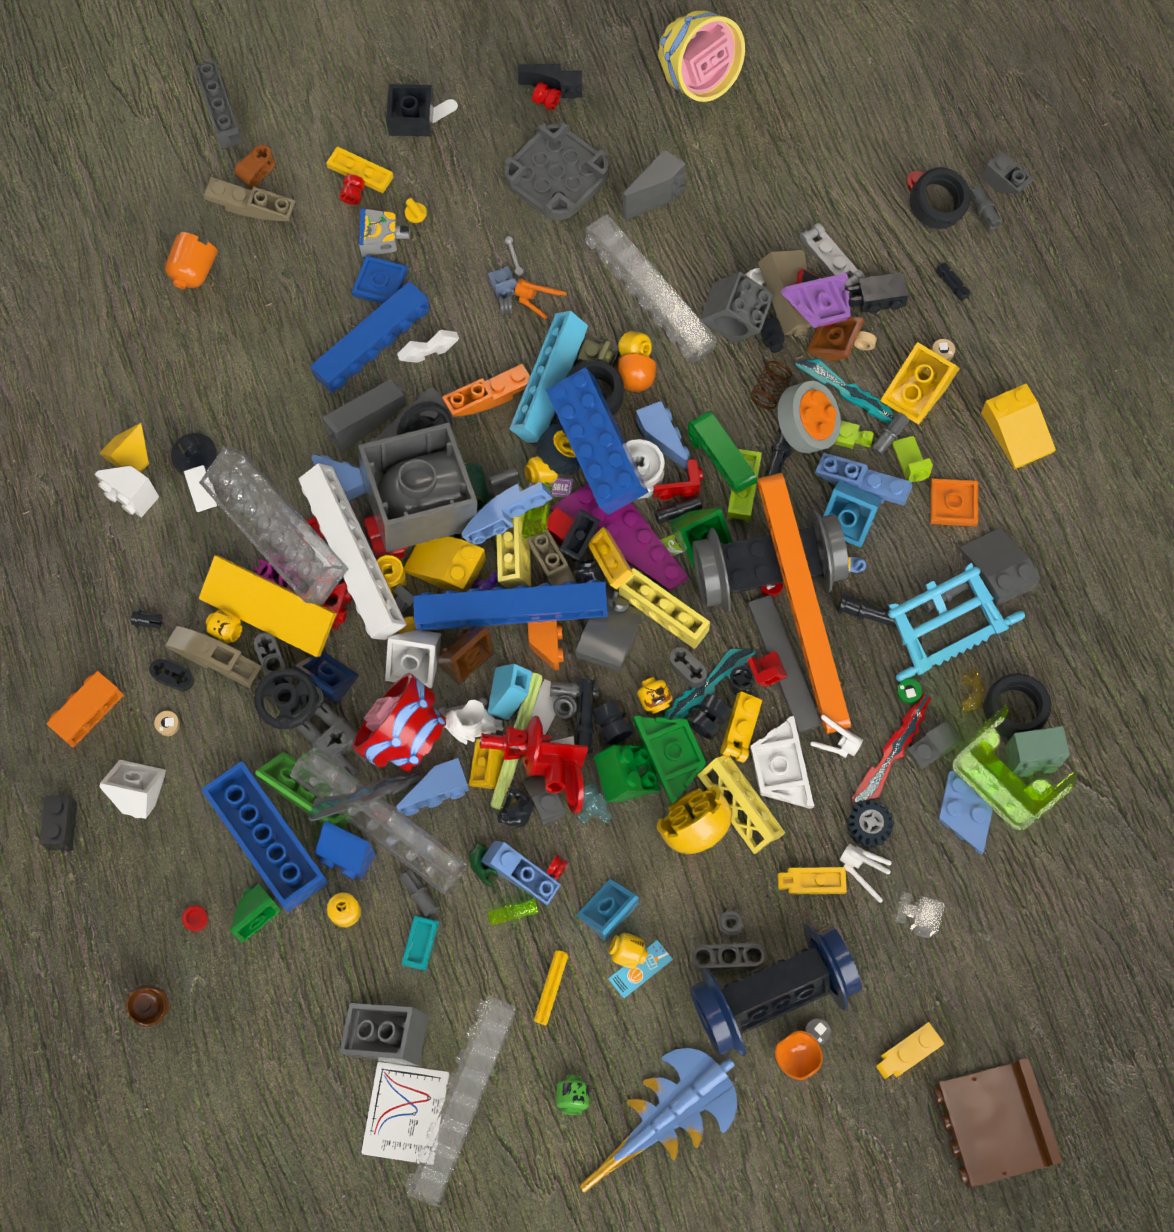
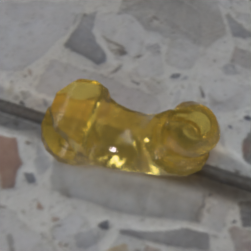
M975 668L970 670L974 678H969L965 673L962 675L963 683L971 686L973 691L967 700L961 703V707L965 712H970L976 708L979 709L983 697L984 688L982 687L979 671Z

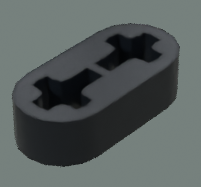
M156 659L150 665L149 672L151 676L161 684L182 692L191 689L194 684L193 675L182 666L165 659ZM164 666L169 674L160 673L158 676L157 668L162 669ZM175 675H176V676L182 678V677H184V675H185V677L187 678V681H186V682H183V681H182V682L179 684V681H178L176 678H174V677H175Z

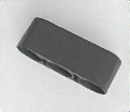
M755 943L701 945L694 949L691 964L698 972H704L705 968H708L710 972L757 970L762 966L766 954L763 947ZM750 951L757 952L760 955V961L756 963L750 962L747 959V953ZM725 952H730L734 955L735 961L727 964L723 962L721 955ZM700 953H705L709 956L710 961L705 965L699 964L696 961V956Z

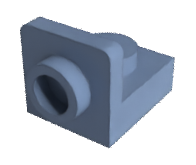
M509 266L488 273L489 281L497 299H499V296L506 298L507 295L511 297L515 294L517 282L513 278Z

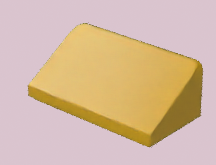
M476 739L469 786L495 789L502 768L504 753L501 750L480 749V739Z

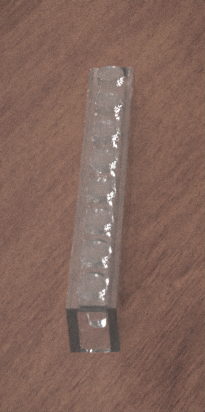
M608 214L586 227L585 241L587 245L597 251L600 260L605 265L608 264L611 267L614 276L625 283L627 291L638 298L641 307L652 314L654 322L659 327L662 326L665 329L668 338L673 343L676 342L679 345L682 354L686 358H690L693 363H696L716 348V337L700 321L697 315Z
M315 747L298 759L290 774L293 779L318 798L355 793L356 786H365ZM370 789L361 790L355 796L326 802V804L333 808L338 804L361 795L371 796L374 792ZM382 798L364 805L357 802L345 806L347 810L339 813L444 895L459 882L468 867L466 862Z
M488 995L485 1001H480L476 1011V1015L479 1016L476 1025L471 1024L466 1039L469 1040L467 1047L460 1050L456 1063L459 1064L456 1074L451 1073L446 1088L449 1091L446 1099L441 1098L437 1106L436 1113H439L436 1123H431L428 1128L426 1138L429 1140L426 1148H421L417 1155L415 1163L419 1164L415 1174L411 1173L407 1180L405 1188L408 1189V1196L437 1208L439 1207L516 1015V1006Z

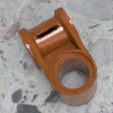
M266 145L256 146L253 151L236 165L234 174L249 187H256L275 168V160L272 157L271 149Z

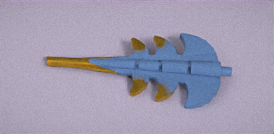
M691 1048L676 1049L662 1056V1061L671 1065L679 1074V1083L675 1084L665 1078H650L643 1081L645 1086L656 1093L659 1098V1104L655 1107L645 1100L632 1099L627 1101L628 1106L632 1107L640 1115L642 1122L597 1170L579 1184L583 1192L586 1193L606 1175L657 1141L666 1147L671 1159L675 1160L679 1144L675 1129L681 1127L690 1135L695 1148L699 1147L704 1130L700 1112L703 1110L708 1111L717 1119L721 1133H725L733 1123L737 1112L735 1087L726 1075L735 1066L731 1059L727 1058L718 1065L708 1054Z

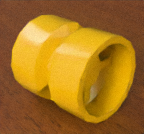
M386 555L376 561L392 595H396L394 592L395 588L399 584L406 586L407 577L401 561L394 556Z

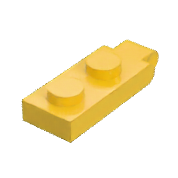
M845 867L788 868L787 873H778V889L788 890V894L792 895L846 894Z
M928 1022L881 1055L883 1061L876 1065V1068L884 1079L892 1074L897 1078L944 1045V1042Z

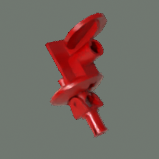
M533 716L524 730L508 727L503 736L481 733L480 749L501 750L504 753V760L522 757L527 776H545V789L549 793L564 791L571 813H580L584 796L581 769L588 746L551 743V735H543V726L539 716Z

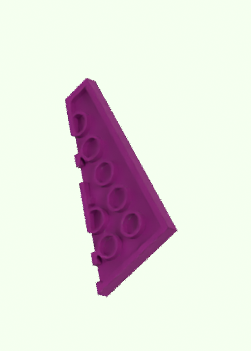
M587 483L550 507L551 512L557 507L574 520L580 509L601 520L593 536L602 527L606 528L628 565L632 568L635 567L648 576L651 581L653 580L654 583L656 582L657 585L659 584L670 592L688 580L687 574L632 503L608 515L599 508L593 492Z

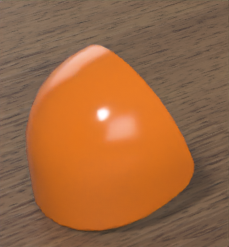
M628 354L619 359L617 370L623 379L626 390L642 392L648 389L655 381L657 366L655 361L647 356Z
M805 1031L791 1033L781 1040L775 1049V1058L779 1067L793 1079L804 1080L812 1076L821 1068L823 1063V1054L819 1043L812 1035Z

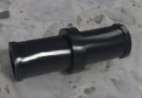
M697 495L682 502L675 501L672 505L654 510V516L657 523L661 524L689 511L702 510L703 507Z

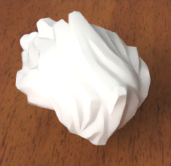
M469 700L463 709L451 710L445 715L447 719L444 728L464 744H467V740L474 742L475 737H480L481 733L495 734L496 730H504L502 720H497L487 713L488 711H486L483 703L477 700Z

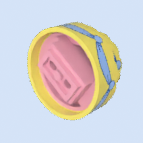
M703 10L691 12L687 16L679 17L670 23L660 39L658 57L667 82L674 89L696 101L706 102L723 95L737 79L744 61L745 42L742 31L734 21Z

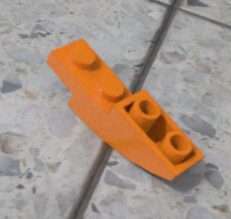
M520 364L486 381L481 378L443 396L442 400L452 417L482 412L513 400L514 394L525 390L530 375L524 365Z

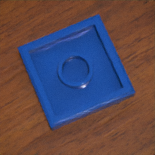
M366 255L352 289V296L383 304L402 288L408 273V266Z

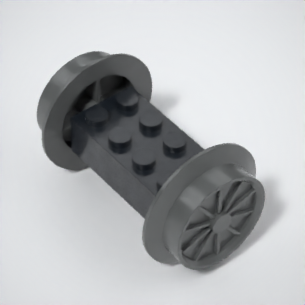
M813 508L809 510L808 528L799 529L798 531L811 578L818 577L824 592L830 593L833 582L848 579L849 563L847 548L837 516L832 514L821 517ZM710 528L707 539L693 541L694 566L705 607L721 605L724 611L729 613L731 610L730 594L784 584L771 535L720 545L715 529Z

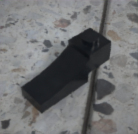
M518 64L519 85L537 86L542 82L547 84L550 89L555 88L559 90L561 98H582V70L561 71L560 64Z

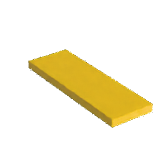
M219 555L213 558L199 596L200 600L218 609H225L240 618V620L315 657L321 656L337 614Z

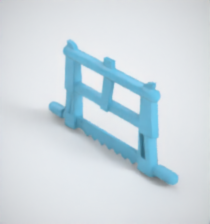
M972 563L966 566L965 572L936 586L934 581L926 584L925 586L928 591L900 605H888L890 608L888 616L889 618H894L903 645L906 644L914 665L899 672L896 675V680L902 682L914 676L915 673L917 675L923 674L931 669L934 664L940 666L943 660L948 662L951 656L956 658L959 652L964 654L966 648L971 650L974 644L979 646L982 640L987 642L990 635L1008 630V625L1011 626L1024 619L1025 613L1020 610L1004 619L992 601L994 597L991 596L979 576L980 569L973 567ZM968 581L975 597L947 611L941 594ZM932 599L939 616L913 629L905 613ZM978 606L981 607L989 623L987 627L928 657L926 656L918 637Z

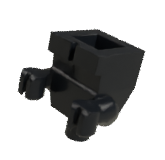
M510 786L506 796H504L501 805L503 808H500L497 821L509 826L524 827L529 821L534 803L530 802V798L524 792L517 790L515 786Z

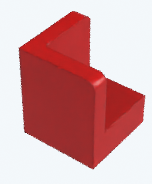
M775 651L760 659L754 657L748 659L758 685L769 687L788 677L780 657Z

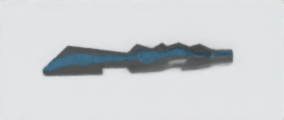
M418 772L406 776L394 775L391 778H381L378 781H372L368 786H356L355 793L315 799L308 819L315 821L346 811L347 808L345 806L357 802L364 805L380 799L386 794L391 793L393 795L407 789L411 784L420 782L421 775Z

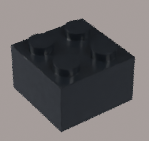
M389 84L386 114L389 136L432 137L434 111L432 85Z

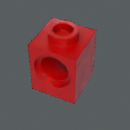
M556 507L544 521L542 528L543 530L548 529L554 541L561 546L574 519Z

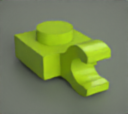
M841 421L840 432L834 444L851 449L854 448L855 443L864 447H871L874 433L870 431L859 432L860 425Z

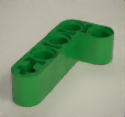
M707 411L688 422L690 442L697 450L703 448L735 494L757 483V478L752 468L711 411Z

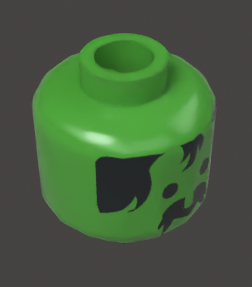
M567 1075L566 1080L560 1081L556 1086V1106L562 1110V1114H583V1110H586L590 1103V1085L585 1081H581V1076Z

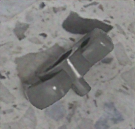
M606 588L607 605L613 607L618 612L626 611L629 607V601L619 596L618 590L613 592L611 589Z

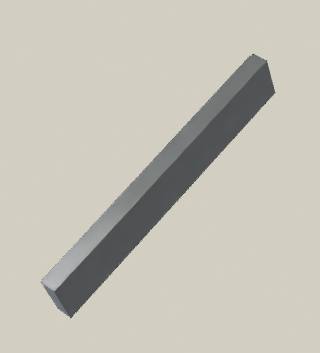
M771 595L748 602L749 610L766 653L769 654L773 651L778 653L788 676L778 681L791 716H794L798 734L820 727L822 725Z

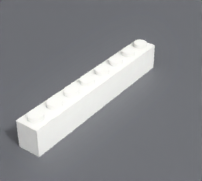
M318 463L299 478L302 492L311 505V512L316 516L320 525L319 529L328 542L329 551L338 564V571L344 577L347 590L356 603V610L366 625V632L373 639L386 640L389 636H392L406 626V623L333 467Z

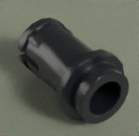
M138 609L132 612L131 625H135L136 628L144 626L160 629L162 626L160 619H163V615L146 613Z

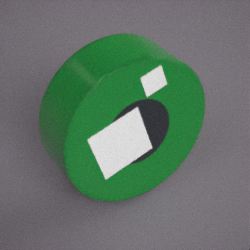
M914 679L903 680L897 688V696L905 704L916 703L922 694L921 685Z

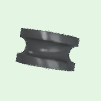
M507 295L506 298L499 296L502 316H505L506 313L513 315L510 295Z

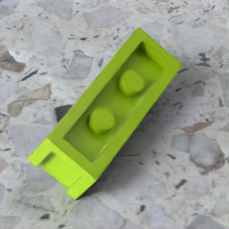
M739 449L755 473L756 478H758L762 453ZM756 483L738 494L731 490L727 519H742L750 523Z

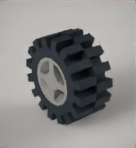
M869 800V802L862 801L860 805L857 804L851 811L847 822V829L850 831V837L852 839L855 838V843L858 845L862 843L863 847L867 848L869 845L871 848H874L877 845H882L891 835L894 821H892L893 815L892 812H888L889 808L887 806H881L882 802L874 803V800Z

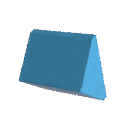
M609 879L579 911L577 916L600 938L606 941L639 905V898L636 894Z

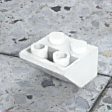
M132 466L99 470L95 473L99 480V487L105 491L104 495L114 503L119 501L123 504L121 507L131 515L136 513L142 518L159 498L149 478Z

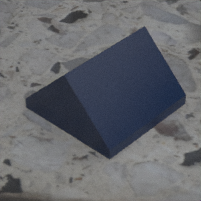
M322 651L320 657L311 655L294 667L307 674L313 680L315 686L321 689L324 696L336 705H338L359 676V674Z

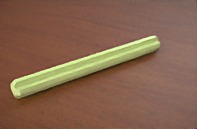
M532 673L529 693L520 705L514 725L516 729L524 730L531 719L543 680L542 675L538 673ZM518 759L503 761L491 801V807L499 810L503 808L501 805L508 787L511 786Z

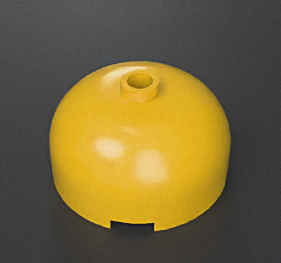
M712 786L710 790L704 792L699 788L684 795L667 809L670 810L669 814L664 820L663 818L658 820L656 828L666 844L674 851L682 854L700 853L713 847L724 837L731 824V808L718 787ZM689 804L696 818L692 819L683 805Z

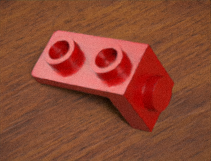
M697 459L687 460L688 482L654 485V499L669 500L676 496L689 498L699 494L700 481H703L702 467L698 468Z

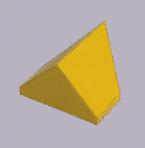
M139 423L116 435L102 449L100 455L118 468L132 466L141 473L149 464L142 424Z

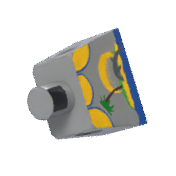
M361 209L359 247L362 257L397 251L398 239H410V226H398L395 213Z

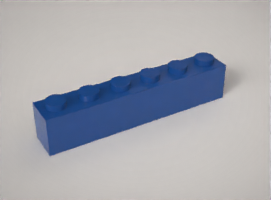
M410 281L406 283L310 366L313 377L331 394L336 389H341L352 375L358 374L366 363L374 360L381 350L386 346L392 345L396 337L402 332L408 331L418 318H423L430 309L428 297Z

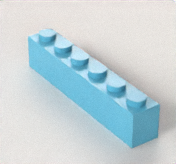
M572 311L555 313L509 428L527 443L538 442L542 434L549 427L555 410L546 389L566 378L572 369L581 343L585 338L588 325Z

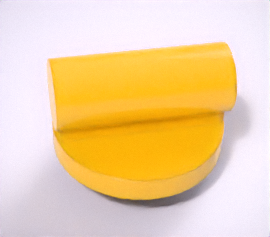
M409 198L405 203L407 205L405 209L406 219L412 223L422 222L427 216L426 207L421 203L415 202L413 198Z

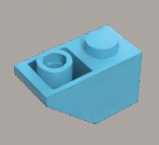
M516 664L495 667L487 713L503 720H509L529 693L532 671Z

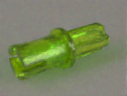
M533 898L532 900L516 904L511 902L509 906L491 910L488 912L490 924L494 926L512 920L517 922L519 918L539 913L535 898Z

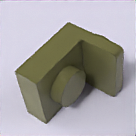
M585 339L578 356V362L602 360L610 363L613 356L611 342L606 341L602 345Z

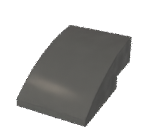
M607 605L608 617L589 618L575 654L576 658L621 673L644 617V612L632 606H629L624 612H618L613 607Z

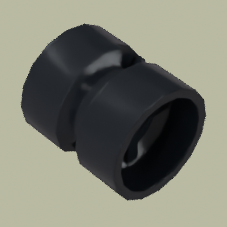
M706 694L699 704L700 710L693 712L688 719V723L696 733L706 739L713 740L721 728L719 724H724L732 714V710L718 697Z
M620 700L603 704L593 712L596 723L603 727L601 734L607 745L619 743L629 738L635 732L630 719L624 718L626 712Z

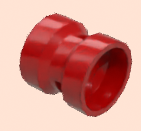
M540 82L533 92L532 102L538 105L543 104L546 109L553 111L558 105L561 92L555 88L550 89L547 84Z
M346 175L343 180L344 188L341 189L339 198L346 204L358 205L361 201V191L364 189L365 181L357 175Z

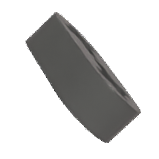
M678 647L671 651L669 656L671 668L689 686L694 688L703 686L707 680L706 668L685 648ZM684 656V663L682 661L676 662V657L682 658ZM691 670L695 674L701 673L700 679H698L697 677L692 678Z

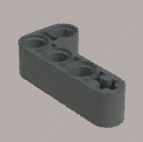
M269 633L259 634L254 640V647L265 675L272 672L270 667L274 664H280L278 669L287 668L275 638ZM266 644H268L272 654L268 655L265 651ZM284 677L274 681L275 686L288 683L295 687L291 677ZM318 687L316 689L320 698L317 702L316 710L319 707L322 709L321 705L326 703V698ZM284 695L281 698V702H288L292 695ZM309 696L300 697V705L295 712L291 713L292 717H297L305 710Z

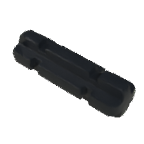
M941 263L937 267L936 272L940 277H944L943 281L953 293H957L958 299L964 301L970 296V290L966 286L963 287L964 283L953 270L950 271L951 268L947 263Z

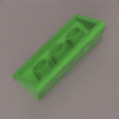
M282 752L257 769L255 773L262 784L311 817H314L324 809L333 808L338 804L353 799L348 797L318 805L311 811L315 799L346 793L285 752ZM357 802L345 806L347 808L346 811L318 819L317 821L323 825L327 821L344 830L361 804Z

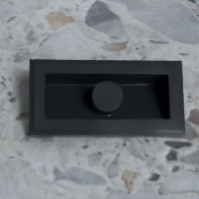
M580 509L559 551L573 562H579L601 520Z

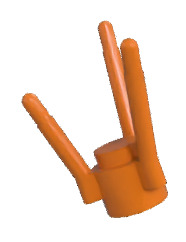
M520 279L515 287V295L520 297L519 302L528 306L544 319L548 318L547 315L528 300H533L537 291L558 296L567 295L565 291L536 285L524 279Z

